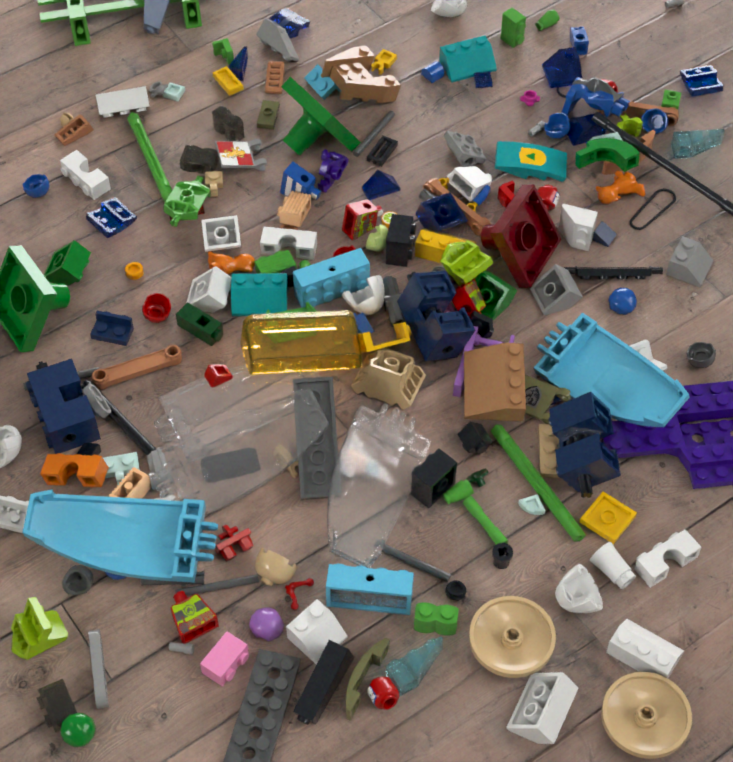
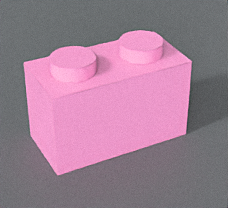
M226 631L200 663L202 673L223 687L227 681L229 682L233 679L236 669L247 661L249 657L248 645Z

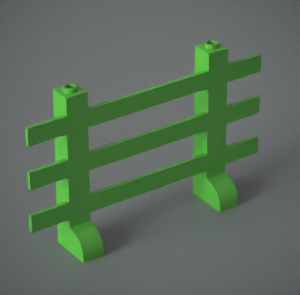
M38 0V6L67 1L68 9L39 13L40 21L43 23L70 19L75 46L91 44L86 16L144 7V0H122L84 6L83 0ZM199 0L170 1V3L181 1L186 29L202 26Z

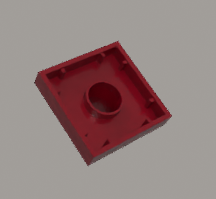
M534 184L522 185L497 223L485 225L481 231L483 247L487 250L500 251L519 288L532 287L562 240Z

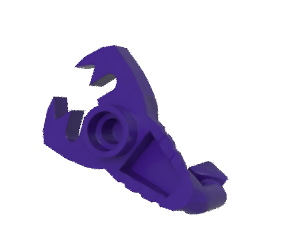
M327 149L322 151L321 159L323 162L319 170V174L324 176V180L321 179L320 184L318 183V189L324 193L327 192L335 180L340 179L344 168L348 164L346 156L336 152H328Z

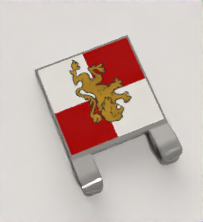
M254 139L249 142L215 141L221 168H255L259 171H265L267 160L260 158L254 161L251 150L255 152L260 151V146L262 145L260 139Z

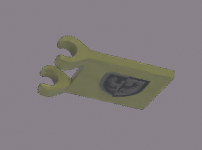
M525 374V414L550 424V413L546 412L555 396L567 402L571 398L570 390L558 388Z

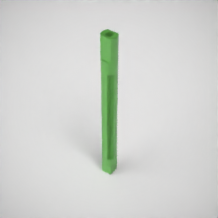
M131 112L127 117L128 122L165 203L172 192V188L159 163L139 115Z
M496 424L490 432L574 541H581L586 536L585 532L502 425Z

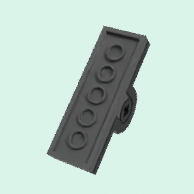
M333 376L293 379L301 500L340 498L341 485Z

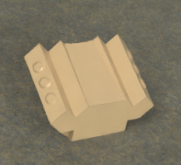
M383 348L366 356L351 386L356 394L364 391L368 398L385 401L390 406L398 403L400 408L404 410L412 405L426 374L420 366L413 364V357Z

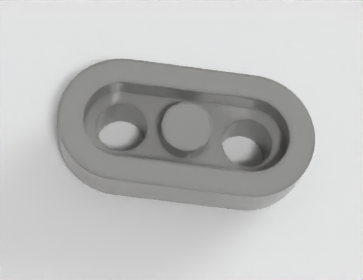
M89 383L83 389V396L87 395L93 413L97 417L105 418L111 413V409L101 392L93 384Z

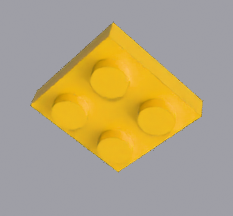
M603 491L580 518L579 523L607 541L612 542V544H615L635 519L637 512Z

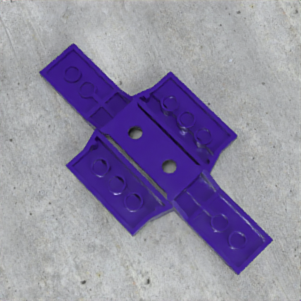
M733 381L685 385L683 387L688 392L690 398L665 427L643 426L619 420L612 421L614 434L602 438L605 447L609 450H617L618 458L655 454H669L678 457L689 473L693 489L733 485V436L730 434L733 431V420L723 419L716 422L704 421L697 424H679L682 422L733 417ZM700 435L703 441L696 442L692 439V436Z

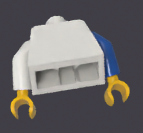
M475 166L457 167L447 175L446 179L440 178L439 181L447 190L448 183H450L470 202L473 201V203H469L467 206L476 212V207L484 202L490 192L492 176L484 174Z

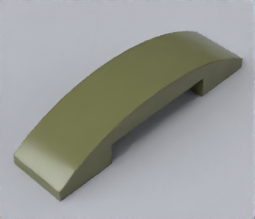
M384 638L373 645L354 668L346 692V718L351 721L360 704V693L357 692L372 663L381 666L390 649V639Z

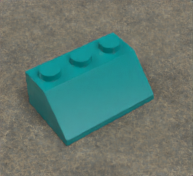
M485 35L440 47L439 62L451 83L497 71L492 45Z
M287 273L232 274V316H265L268 309L270 314L287 311Z

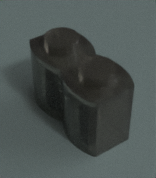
M219 106L212 111L213 127L218 133L225 135L229 141H240L245 137L244 124L240 117L232 114L224 106Z
M186 145L180 158V168L187 172H198L201 174L215 171L219 162L217 150L212 148L202 149L196 145Z
M63 679L38 689L40 696L36 697L41 710L46 708L48 713L44 715L48 728L53 726L55 733L60 731L62 722L69 715L77 713Z

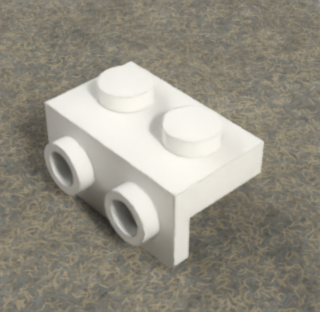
M0 496V528L22 533L29 501L17 500L12 496Z

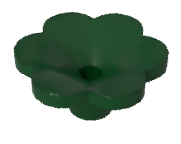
M484 468L472 473L466 479L469 483L476 481L478 487H482L485 485L483 477L489 471Z

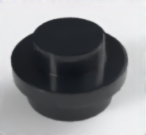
M458 580L451 581L446 586V596L453 601L462 600L466 595L465 585Z

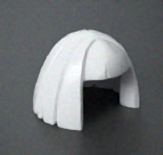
M435 0L431 11L443 17H456L461 15L467 8V0Z
M380 275L367 278L368 286L365 289H361L356 293H350V291L343 292L344 300L355 311L364 313V315H372L378 312L383 306L385 295L384 284Z
M11 425L0 427V468L14 460L21 449L22 437L19 431Z
M581 564L569 570L559 582L555 593L556 599L565 610L573 613H592L603 608L598 587L594 584L595 581L591 574Z

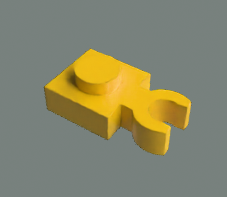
M382 49L375 57V62L371 65V71L373 72L375 69H378V74L381 75L384 72V67L389 69L397 60V54Z

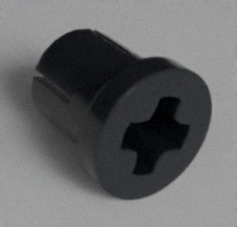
M498 543L493 547L494 566L496 568L498 566V569H505L509 566L510 560L513 557V549L509 544Z

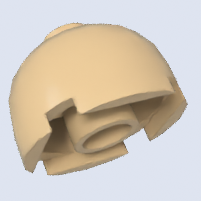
M264 548L260 549L255 560V569L262 577L261 582L271 587L273 583L281 585L291 580L298 566L293 564L291 567L288 564L289 560L271 550L265 553Z

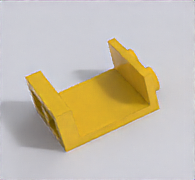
M406 322L393 324L397 339L376 345L372 343L370 332L355 334L359 353L411 341L409 325H406Z

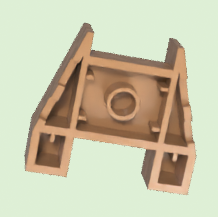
M367 46L353 47L326 59L321 73L322 78L330 77L341 90L339 98L344 100L362 98V101L366 102L369 99H375L377 103L396 101L401 84L393 75L372 77L369 74L375 55Z

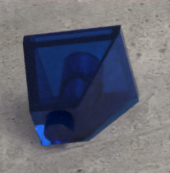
M575 47L559 49L542 63V68L550 88L571 86L577 77L582 78L580 57Z
M595 113L569 118L570 131L567 133V136L573 146L586 143L592 137L605 135L606 129L592 121Z
M451 192L421 202L415 213L425 229L436 233L468 221Z

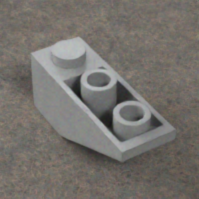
M265 18L256 34L261 38L260 42L267 46H272L271 50L274 52L282 53V57L285 60L298 62L299 57L286 30L275 21Z

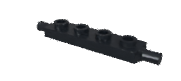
M652 266L564 267L569 270L570 274L580 276V279H591V276H598V279H609V276H617V279H628V276H635V279H646V276H651L652 274H663V267Z

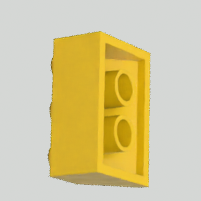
M421 229L415 242V257L441 263L440 260H442V255L448 244L466 242L468 239L430 229Z

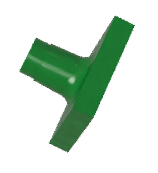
M289 77L281 86L303 107V115L283 139L299 156L326 132L331 133L351 152L361 143L293 78Z
M22 245L9 246L0 268V323L20 352L34 351L50 311L68 307L70 292L64 283H49Z

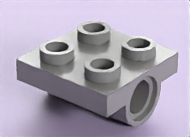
M446 131L444 138L447 141V145L462 167H473L476 163L483 164L486 157L483 154V150L474 142L475 139L471 135Z

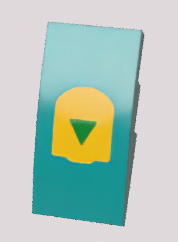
M498 141L496 143L495 169L523 179H527L530 175L543 181L550 177L564 182L567 172V153L536 144Z

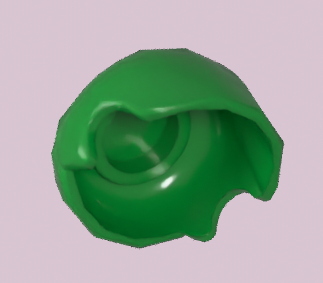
M74 713L62 722L60 732L63 741L68 745L83 747L94 738L96 726L93 718L88 715Z

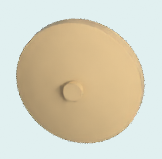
M503 596L485 603L475 613L470 625L469 642L475 658L487 670L503 677L521 678L538 672L548 663L554 651L556 631L550 616L535 602L518 596Z
M651 672L627 674L610 686L603 700L601 715L606 733L620 749L633 756L645 759L668 756L682 746L690 732L692 711L687 697L674 682L659 674Z

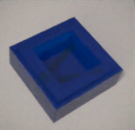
M490 72L474 73L476 88L492 87L493 82Z

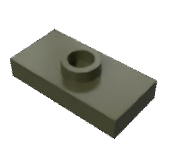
M263 100L257 128L274 129L280 106L278 101Z

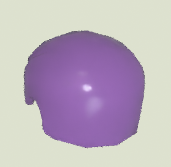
M265 607L255 611L250 618L249 626L257 638L261 637L266 641H272L283 632L284 623L275 609Z

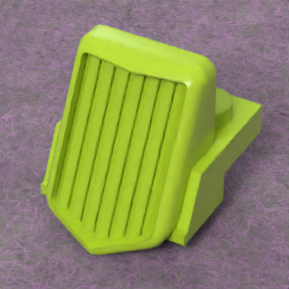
M469 240L448 244L442 255V260H440L458 286L476 279L481 272L486 271L493 264L492 258L481 252L479 246Z
M36 597L28 598L24 612L15 614L12 623L11 651L22 659L29 660L45 650L64 642L68 637V632L57 611L44 612L43 606L39 604Z

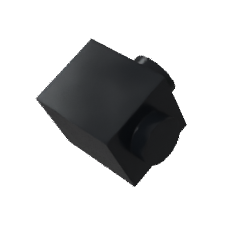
M471 421L457 434L463 443V448L469 453L480 455L493 442L482 424Z

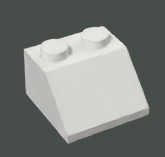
M562 204L558 230L571 247L589 251L598 212Z
M237 215L201 220L205 252L241 247Z
M213 267L192 280L187 302L203 312L214 313L219 309H223L227 304L232 277L218 267Z
M318 599L286 626L287 638L315 664L319 661L329 640L341 644L347 638V634L333 613Z

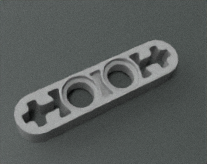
M100 629L88 631L95 701L97 709L109 707L102 638Z

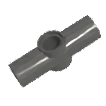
M386 276L382 279L385 291L384 308L389 314L391 326L394 327L393 324L406 322L397 303L402 293L399 292L396 278Z

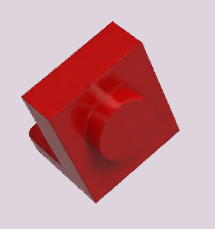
M513 180L502 184L498 189V200L506 208L515 196V182Z

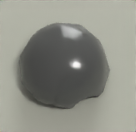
M695 342L687 350V359L696 368H707L715 361L716 349H714L711 343Z

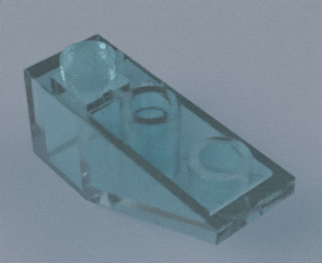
M725 130L673 132L671 146L674 158H692L722 144Z
M441 636L436 639H429L424 646L419 649L410 650L403 658L399 660L394 659L387 665L386 677L393 680L400 693L399 697L418 687L443 648V638Z

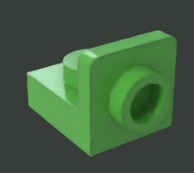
M228 38L212 42L214 56L222 55L223 59L226 58L228 65L233 64V50Z

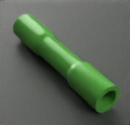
M472 496L466 498L463 501V505L478 520L495 544H508L507 538L491 522Z

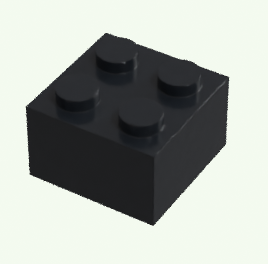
M392 214L386 239L387 265L407 267L408 261L412 260L413 250L411 248L415 247L416 236H413L416 233V224H413L414 216Z
M440 448L434 453H430L421 465H417L411 473V495L430 508L443 496V493L455 484L457 461Z

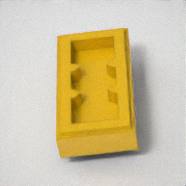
M227 66L213 72V77L229 96L244 90L243 84Z

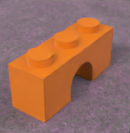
M47 454L40 475L47 485L66 486L68 478L77 473L76 476L83 487H102L109 467L102 456Z

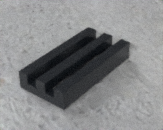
M383 135L368 154L367 161H373L375 165L379 163V166L382 167L398 146V141Z

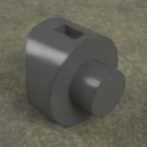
M75 565L65 574L62 586L67 594L82 595L90 590L94 577L91 570L86 566Z

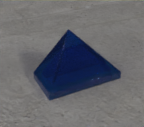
M247 46L242 48L228 66L240 81H244L248 62Z
M377 170L362 186V190L370 201L400 191V187L393 176Z

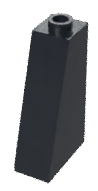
M331 640L328 641L293 710L298 715L297 720L306 725H309L310 722L317 724L354 659L353 654L348 648Z

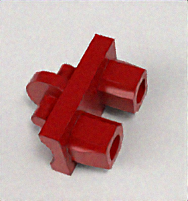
M227 524L222 526L223 533L219 534L218 538L220 541L225 538L227 539L217 544L214 550L217 555L221 554L226 562L236 557L232 546L239 544L241 550L246 552L253 547L250 529L247 528L233 536L234 533L239 531L237 526L231 529Z

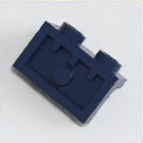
M96 311L97 320L90 333L91 339L127 346L134 330L132 318L126 315L112 314L107 311Z

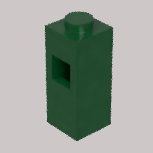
M188 302L176 313L177 325L210 346L220 341L224 335L223 326L220 321Z

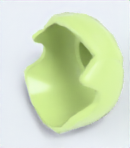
M382 224L375 226L377 229L376 233L369 234L366 249L379 252L386 248L388 229Z

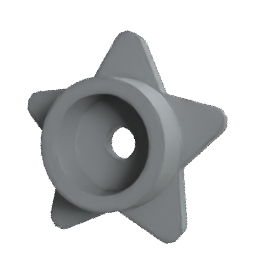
M160 81L153 83L148 90L151 93V98L156 95H163L168 84L163 85Z

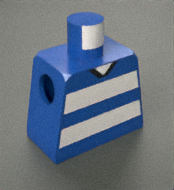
M293 161L283 172L280 193L285 196H289L293 190L294 192L297 191V193L310 194L313 199L317 200L322 191L314 187L316 178Z

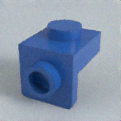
M355 312L347 317V322L343 324L344 327H349L354 337L355 334L370 332L371 334L374 332L364 313L357 315Z

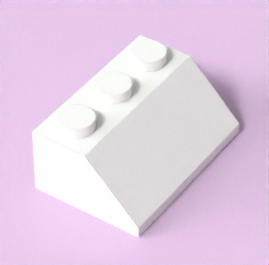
M146 86L96 94L99 115H103L104 118L114 116L113 113L120 112V115L129 114L130 110L136 109L137 112L146 111V107L150 106Z
M626 619L619 625L609 641L606 653L639 672H651L668 679L684 650Z
M563 672L534 673L530 675L506 729L537 744H554L578 687Z

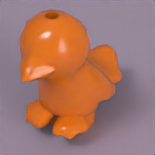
M618 170L615 172L616 176H614L612 185L596 186L598 199L603 204H611L614 201H618V199H621L619 195L635 193L645 197L646 194L644 184H637L636 177L632 173L625 172L623 174L622 171Z
M208 251L209 269L216 266L228 275L234 271L253 272L255 259L250 254L243 253L232 258L228 255L214 254L213 251Z

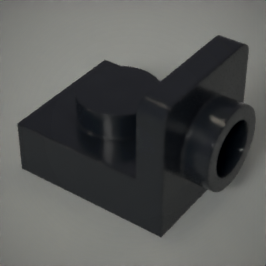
M473 311L469 318L473 326L478 327V334L482 338H490L494 332L493 319Z

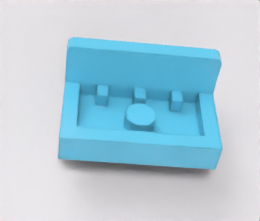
M317 64L304 79L325 100L335 89L339 92L341 90L330 77H321L323 69Z

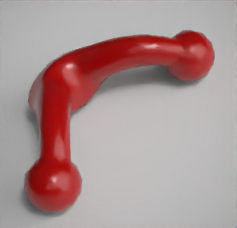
M308 578L306 581L291 582L285 586V589H287L286 594L290 595L292 599L291 609L297 610L299 607L294 590L303 585L312 586L314 584L312 578Z

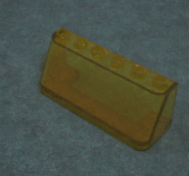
M349 310L252 314L243 321L240 345L249 374L355 369L362 366V353L356 319L353 312Z

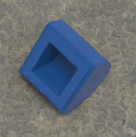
M438 61L426 66L421 71V75L431 83L444 77L445 73L443 66Z

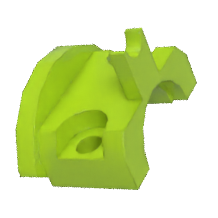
M626 113L625 116L620 115L622 121L617 122V126L628 134L638 137L642 129V120L638 117L630 119Z

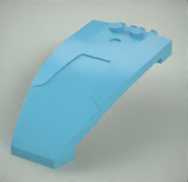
M583 312L568 327L561 322L556 324L558 329L562 331V334L559 335L552 330L549 332L552 338L549 336L544 338L546 343L551 345L548 349L541 344L537 346V349L544 354L542 359L534 366L537 375L553 386L570 390L572 399L592 392L610 409L611 418L643 426L665 427L690 398L688 392L677 379H672L659 367L613 334L600 327L595 320Z
M52 489L30 494L22 533L28 539L58 555L100 571L139 579L195 583L198 561L214 560L212 554L202 553L200 549L214 550L216 544L213 542L217 539L216 535L202 532L203 530L217 531L218 524L204 522L206 510L204 500L184 499V501L54 494Z

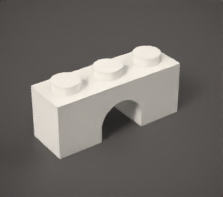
M76 150L60 160L62 174L65 177L68 176L75 186H79L85 195H89L95 200L111 190L109 178L98 168L89 172L87 158Z
M263 227L260 240L261 255H273L282 248L290 246L296 249V258L314 260L317 248V232Z
M686 529L680 533L675 532L666 542H659L650 552L640 554L636 559L637 562L634 570L651 588L667 577L670 567L664 562L665 559H673L681 567H684L698 558L701 546Z

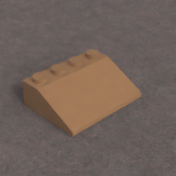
M501 343L465 351L464 419L523 421L526 411L524 343Z

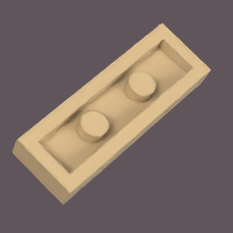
M539 424L540 475L543 478H559L556 473L557 461L555 450L559 449V439L552 433L550 424Z

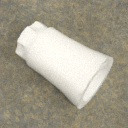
M612 542L603 545L590 558V562L621 589L627 587L636 578V575L617 552Z

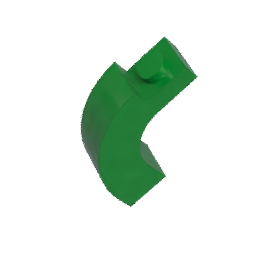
M613 138L593 139L586 142V148L576 152L575 166L581 169L597 161H609L625 172L639 166L640 152L622 140Z

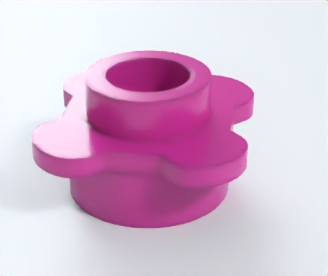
M527 90L524 92V96L520 97V101L525 102L527 106H533L535 102L540 101V97L537 96L535 91Z

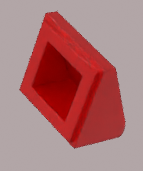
M225 364L208 365L204 374L211 387L221 385L233 378Z

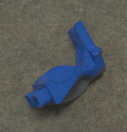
M577 77L565 97L566 101L561 113L569 115L574 110L576 103L583 98L590 107L596 110H603L606 117L611 114L619 117L623 111L627 110L630 101L623 98V92L616 93L608 83L594 77L584 80Z

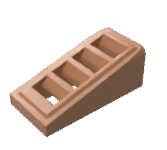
M268 62L265 93L282 94L281 86L283 85L285 74L284 62Z
M79 114L54 135L66 146L93 131V128Z

